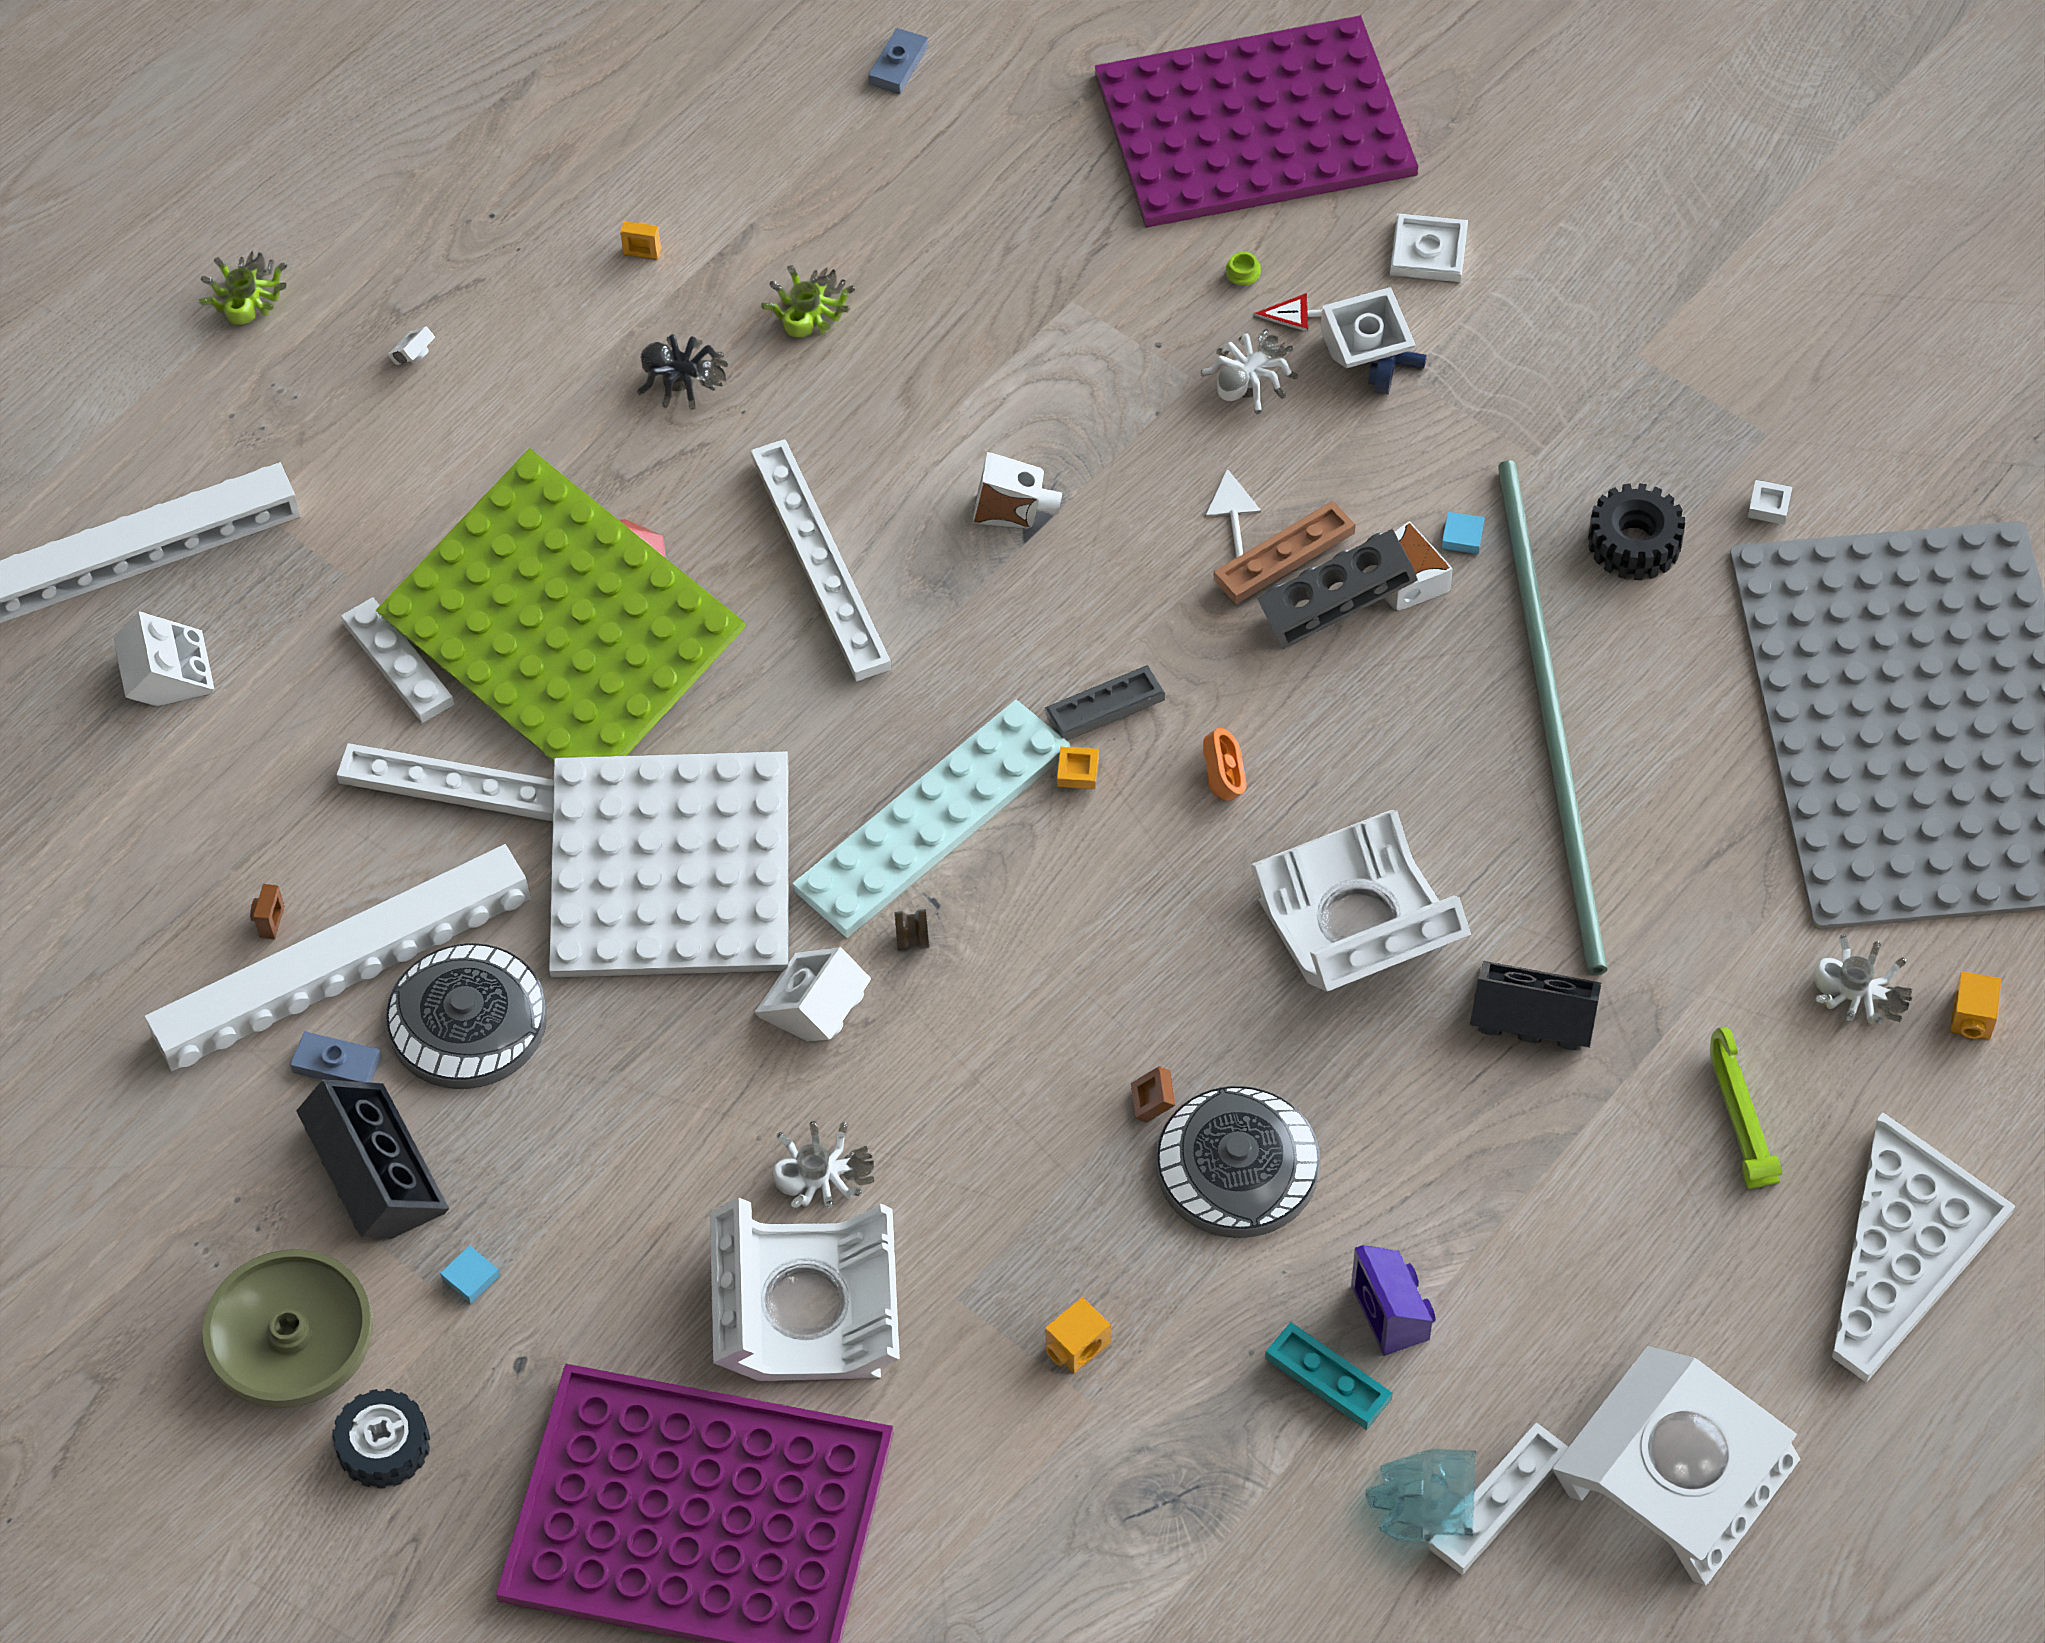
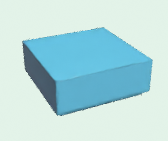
M1448 512L1442 549L1479 554L1485 517Z
M470 1245L440 1273L442 1280L470 1304L500 1277L499 1269Z

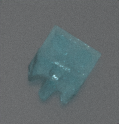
M1430 1449L1394 1460L1380 1466L1382 1478L1390 1482L1366 1489L1365 1496L1370 1507L1390 1511L1380 1523L1379 1529L1396 1540L1430 1542V1534L1473 1536L1476 1451Z

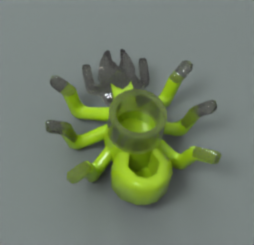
M252 251L246 263L244 257H240L238 268L229 271L227 265L219 257H216L214 262L225 277L227 289L220 288L215 280L206 276H202L201 281L210 285L218 296L225 297L229 295V297L223 303H219L214 297L200 298L199 303L200 305L211 304L218 312H224L227 321L232 325H247L255 319V305L264 316L269 314V310L274 309L273 304L267 301L262 303L259 297L262 296L272 301L279 299L280 291L287 287V283H280L281 272L287 268V264L282 262L274 269L272 280H262L264 276L272 273L275 262L273 259L269 260L268 267L265 269V259L261 252H258L257 257L254 259ZM259 287H274L273 293H270Z
M789 265L787 269L794 284L791 289V298L786 295L783 287L775 281H771L769 285L778 292L785 305H792V307L782 311L775 303H761L763 310H772L779 320H783L784 331L788 336L802 339L812 333L814 322H816L821 334L830 330V324L825 320L822 321L821 313L838 322L842 313L850 310V307L845 305L848 295L855 291V286L851 285L843 289L846 281L842 279L836 287V272L832 269L830 274L826 275L828 272L827 267L819 275L818 271L814 270L809 281L800 282L794 266ZM841 292L839 299L829 298L832 294H839ZM823 304L830 305V306H834V307H838V308L836 309V311H835V313H834V312H832L830 309H828L827 307H825Z

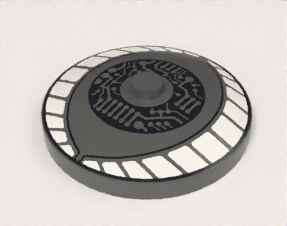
M479 943L447 946L431 952L416 961L402 974L395 984L386 1008L388 1036L393 1051L400 1062L418 1078L436 1086L452 1089H470L487 1086L516 1072L537 1050L547 1024V1006L543 988L530 966L507 950Z
M1220 1087L1194 1096L1183 1103L1170 1116L1163 1127L1157 1145L1156 1171L1158 1182L1170 1206L1193 1226L1223 1237H1256L1285 1226L1295 1219L1307 1206L1315 1192L1319 1178L1320 1151L1315 1133L1309 1122L1297 1108L1285 1099L1254 1087Z

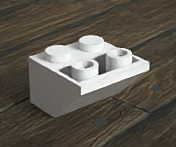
M138 612L113 637L126 698L154 706H161L208 695L214 691L202 630Z

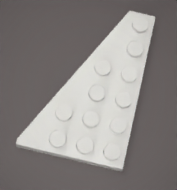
M1885 1113L1878 1117L1832 1354L1834 1360L1866 1383L2008 1220L2015 1208V1205Z

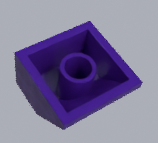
M1366 1245L1355 1247L1351 1287L1383 1356L1430 1340L1432 1323L1436 1321L1435 1313L1430 1301L1427 1298L1422 1300L1418 1292L1419 1281L1412 1264H1405L1400 1252L1397 1250Z

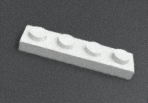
M373 597L342 614L343 625L421 723L454 705L452 695L409 641L378 615L376 609L380 605Z
M1536 1422L1431 1539L1428 1549L1463 1575L1553 1474L1552 1468L1568 1449V1446Z

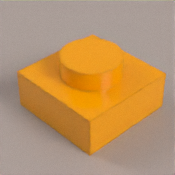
M623 221L620 230L623 255L658 260L661 251L658 226L642 222Z
M1060 746L1057 787L1096 790L1099 749Z

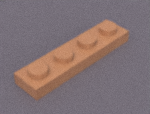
M1331 501L1215 570L1213 580L1237 605L1355 534L1356 524L1334 501Z

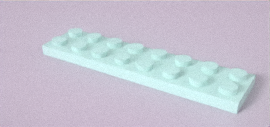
M1017 699L1014 700L793 882V891L846 938L850 937L1059 762L1060 746L1070 747V743L1064 738L1062 739L1057 732Z

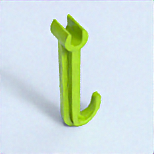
M1726 1026L1719 1027L1711 1035L1710 1056L1744 1158L1742 1161V1174L1745 1185L1748 1189L1779 1184L1780 1179L1778 1175H1782L1781 1164L1777 1155H1770L1745 1079L1735 1055H1738L1735 1039L1730 1028Z

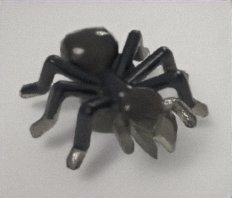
M674 334L667 337L668 345L662 342L648 344L642 350L640 356L642 369L648 373L646 383L637 390L639 396L644 394L653 386L655 377L662 375L665 386V396L662 402L664 408L669 406L672 391L677 392L685 389L689 409L694 410L696 408L691 377L697 378L702 386L712 391L715 390V385L722 387V382L719 380L726 381V374L719 365L728 367V362L721 359L724 358V353L715 352L711 345H706L689 360L693 348L699 349L703 345V341L697 340L696 337L691 336L689 338L684 353L679 350ZM707 354L712 358L710 361L702 360Z

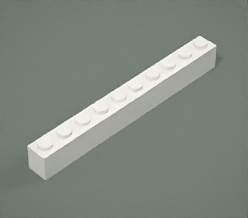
M281 462L268 467H262L243 476L225 480L220 484L191 492L186 496L154 505L149 509L120 517L92 529H85L75 535L48 542L38 548L14 554L1 560L0 623L301 517L295 493Z
M504 844L145 1015L151 1034L171 1072L181 1067L191 1066L205 1055L218 1049H226L237 1040L253 1032L263 1031L274 1022L286 1016L301 1013L309 1005L326 997L336 996L343 992L345 988L363 979H371L382 970L394 964L409 961L417 953L434 945L444 944L453 936L469 928L479 927L486 923L488 919L502 912L517 909L525 901L531 899L527 879L508 847Z

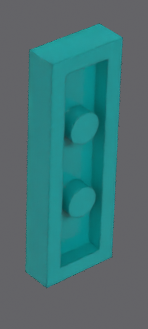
M1292 1322L1286 1326L1265 1351V1359L1366 1430H1368L1392 1400L1393 1392Z

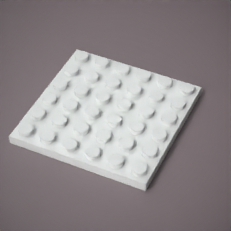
M787 752L555 758L549 965L551 978L783 971L788 967Z

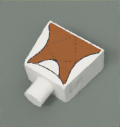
M987 452L977 492L972 523L1031 528L1037 510L1058 514L1062 492L1041 488L1044 474L1041 468Z
M1410 521L1407 522L1395 534L1413 566L1418 581L1384 598L1394 610L1398 611L1449 592L1453 570ZM1377 565L1368 566L1365 573L1373 571Z

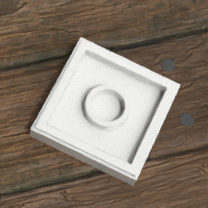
M1397 213L1390 276L1461 282L1468 220Z

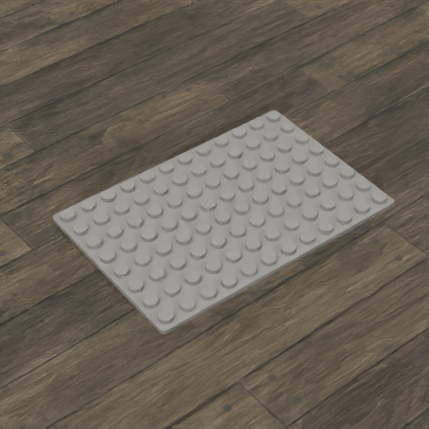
M2015 521L1734 545L1730 551L1731 563L1814 927L1817 929H1831L2045 910V593L2026 525L2023 522Z

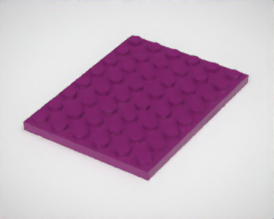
M1361 15L1095 65V77L1145 228L1418 175V163Z
M565 1363L496 1592L497 1601L702 1643H841L894 1435L893 1426Z

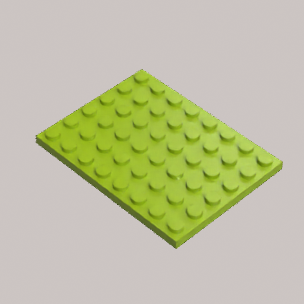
M531 448L512 465L376 609L381 618L554 763L555 758L627 756L747 627L740 617Z

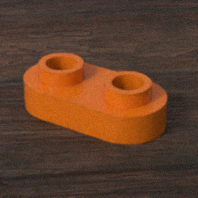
M1217 728L1203 739V754L1209 778L1208 785L1215 796L1226 801H1232L1246 790L1241 751L1237 740L1229 731L1224 728Z

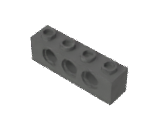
M1392 528L1385 533L1380 532L1372 535L1365 543L1351 550H1343L1337 553L1332 560L1318 567L1304 570L1297 578L1283 585L1272 586L1257 599L1282 648L1285 649L1418 581V578ZM1377 565L1373 571L1363 572L1368 566ZM1343 583L1338 589L1329 590L1333 584ZM1309 600L1305 606L1295 607L1300 601Z

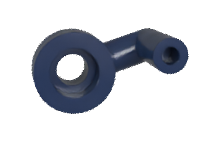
M1407 351L1379 359L1378 363L1372 362L1368 384L1374 385L1375 393L1389 395L1395 364L1425 369L1427 354Z

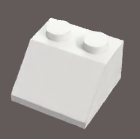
M1391 287L1322 306L1320 331L1332 359L1345 368L1404 353L1416 348V344Z
M841 947L795 953L788 963V967L780 974L754 1013L759 1018L807 1042L829 1040L841 1031L843 1027L842 1021L850 1009L862 1000L864 996L863 990L871 978Z

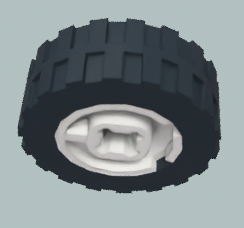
M377 1389L369 1390V1393L359 1394L354 1397L355 1399L352 1402H347L342 1408L341 1414L337 1415L335 1419L336 1426L332 1431L333 1445L344 1472L347 1471L352 1480H358L363 1486H377V1488H386L389 1485L397 1486L402 1484L403 1480L412 1478L416 1470L424 1465L425 1456L429 1454L430 1450L428 1442L430 1434L419 1405L414 1400L411 1401L408 1395L402 1392L396 1393L393 1389H385L384 1391H378Z

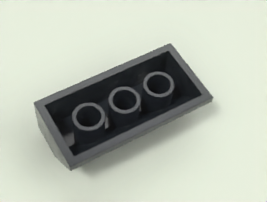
M322 1079L296 1110L307 1135L310 1137L321 1159L322 1165L328 1172L337 1190V1194L342 1200L361 1238L392 1239L444 1215L449 1210L384 1083Z

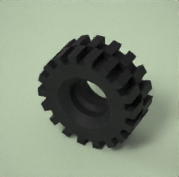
M1631 483L1623 484L1621 492L1614 487L1608 490V497L1602 494L1598 499L1597 506L1594 505L1588 534V547L1590 553L1595 552L1594 560L1598 565L1603 561L1605 562L1604 570L1611 574L1616 569L1619 571V578L1626 579L1628 573L1634 574V580H1642L1643 574L1648 573L1649 578L1652 579L1658 577L1659 568L1665 573L1670 570L1671 562L1675 564L1678 560L1685 531V517H1682L1683 510L1680 504L1673 506L1675 498L1670 494L1663 498L1661 496L1662 489L1654 487L1651 492L1646 490L1647 484L1639 483L1638 489H1632ZM1628 528H1639L1646 531L1650 537L1643 540L1628 538L1621 531Z

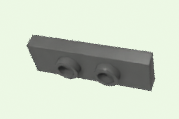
M1146 665L1045 707V715L1055 732L1062 739L1064 738L1066 741H1069L1165 701V692L1149 666Z

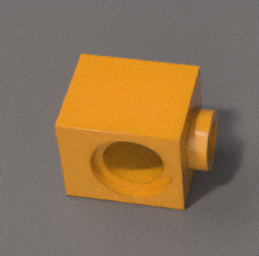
M1961 971L1954 993L1950 1032L1962 1034L1970 1039L1991 1038L1998 1016L2002 978Z
M1081 1297L1045 1327V1350L1057 1365L1062 1366L1064 1364L1075 1374L1111 1343V1324Z

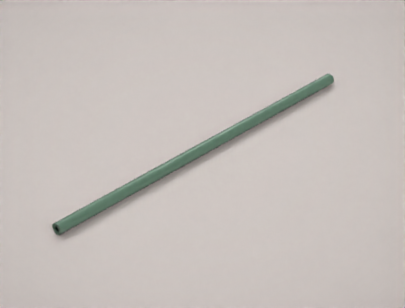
M1508 460L1498 465L1587 972L1590 975L1597 976L1607 971L1606 958L1516 463Z

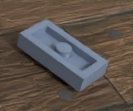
M896 28L868 74L869 85L901 94L928 48V37Z
M304 1031L290 1067L292 1073L321 1080L371 1083L382 1057L379 1049Z

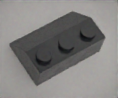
M1483 961L1477 981L1470 1025L1477 1026L1479 1032L1488 1035H1501L1502 1031L1518 1034V1039L1531 1043H1540L1542 1039L1557 1041L1559 1047L1568 1050H1581L1582 1046L1590 1048L1602 982Z

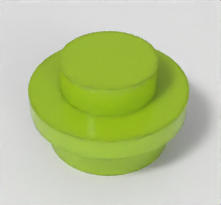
M1237 252L1227 262L1225 273L1227 278L1234 284L1250 285L1260 278L1261 265L1252 253Z

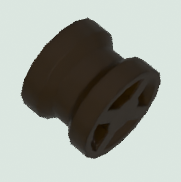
M919 909L915 914L908 915L903 911L894 912L898 951L906 950L909 946L918 945L921 949L929 948L926 909Z

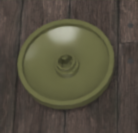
M301 1249L280 1250L261 1255L244 1263L219 1285L204 1315L202 1329L203 1345L213 1372L230 1392L247 1402L259 1406L292 1408L325 1398L343 1386L355 1374L364 1361L371 1343L373 1318L368 1297L362 1284L344 1264L328 1255L315 1251Z

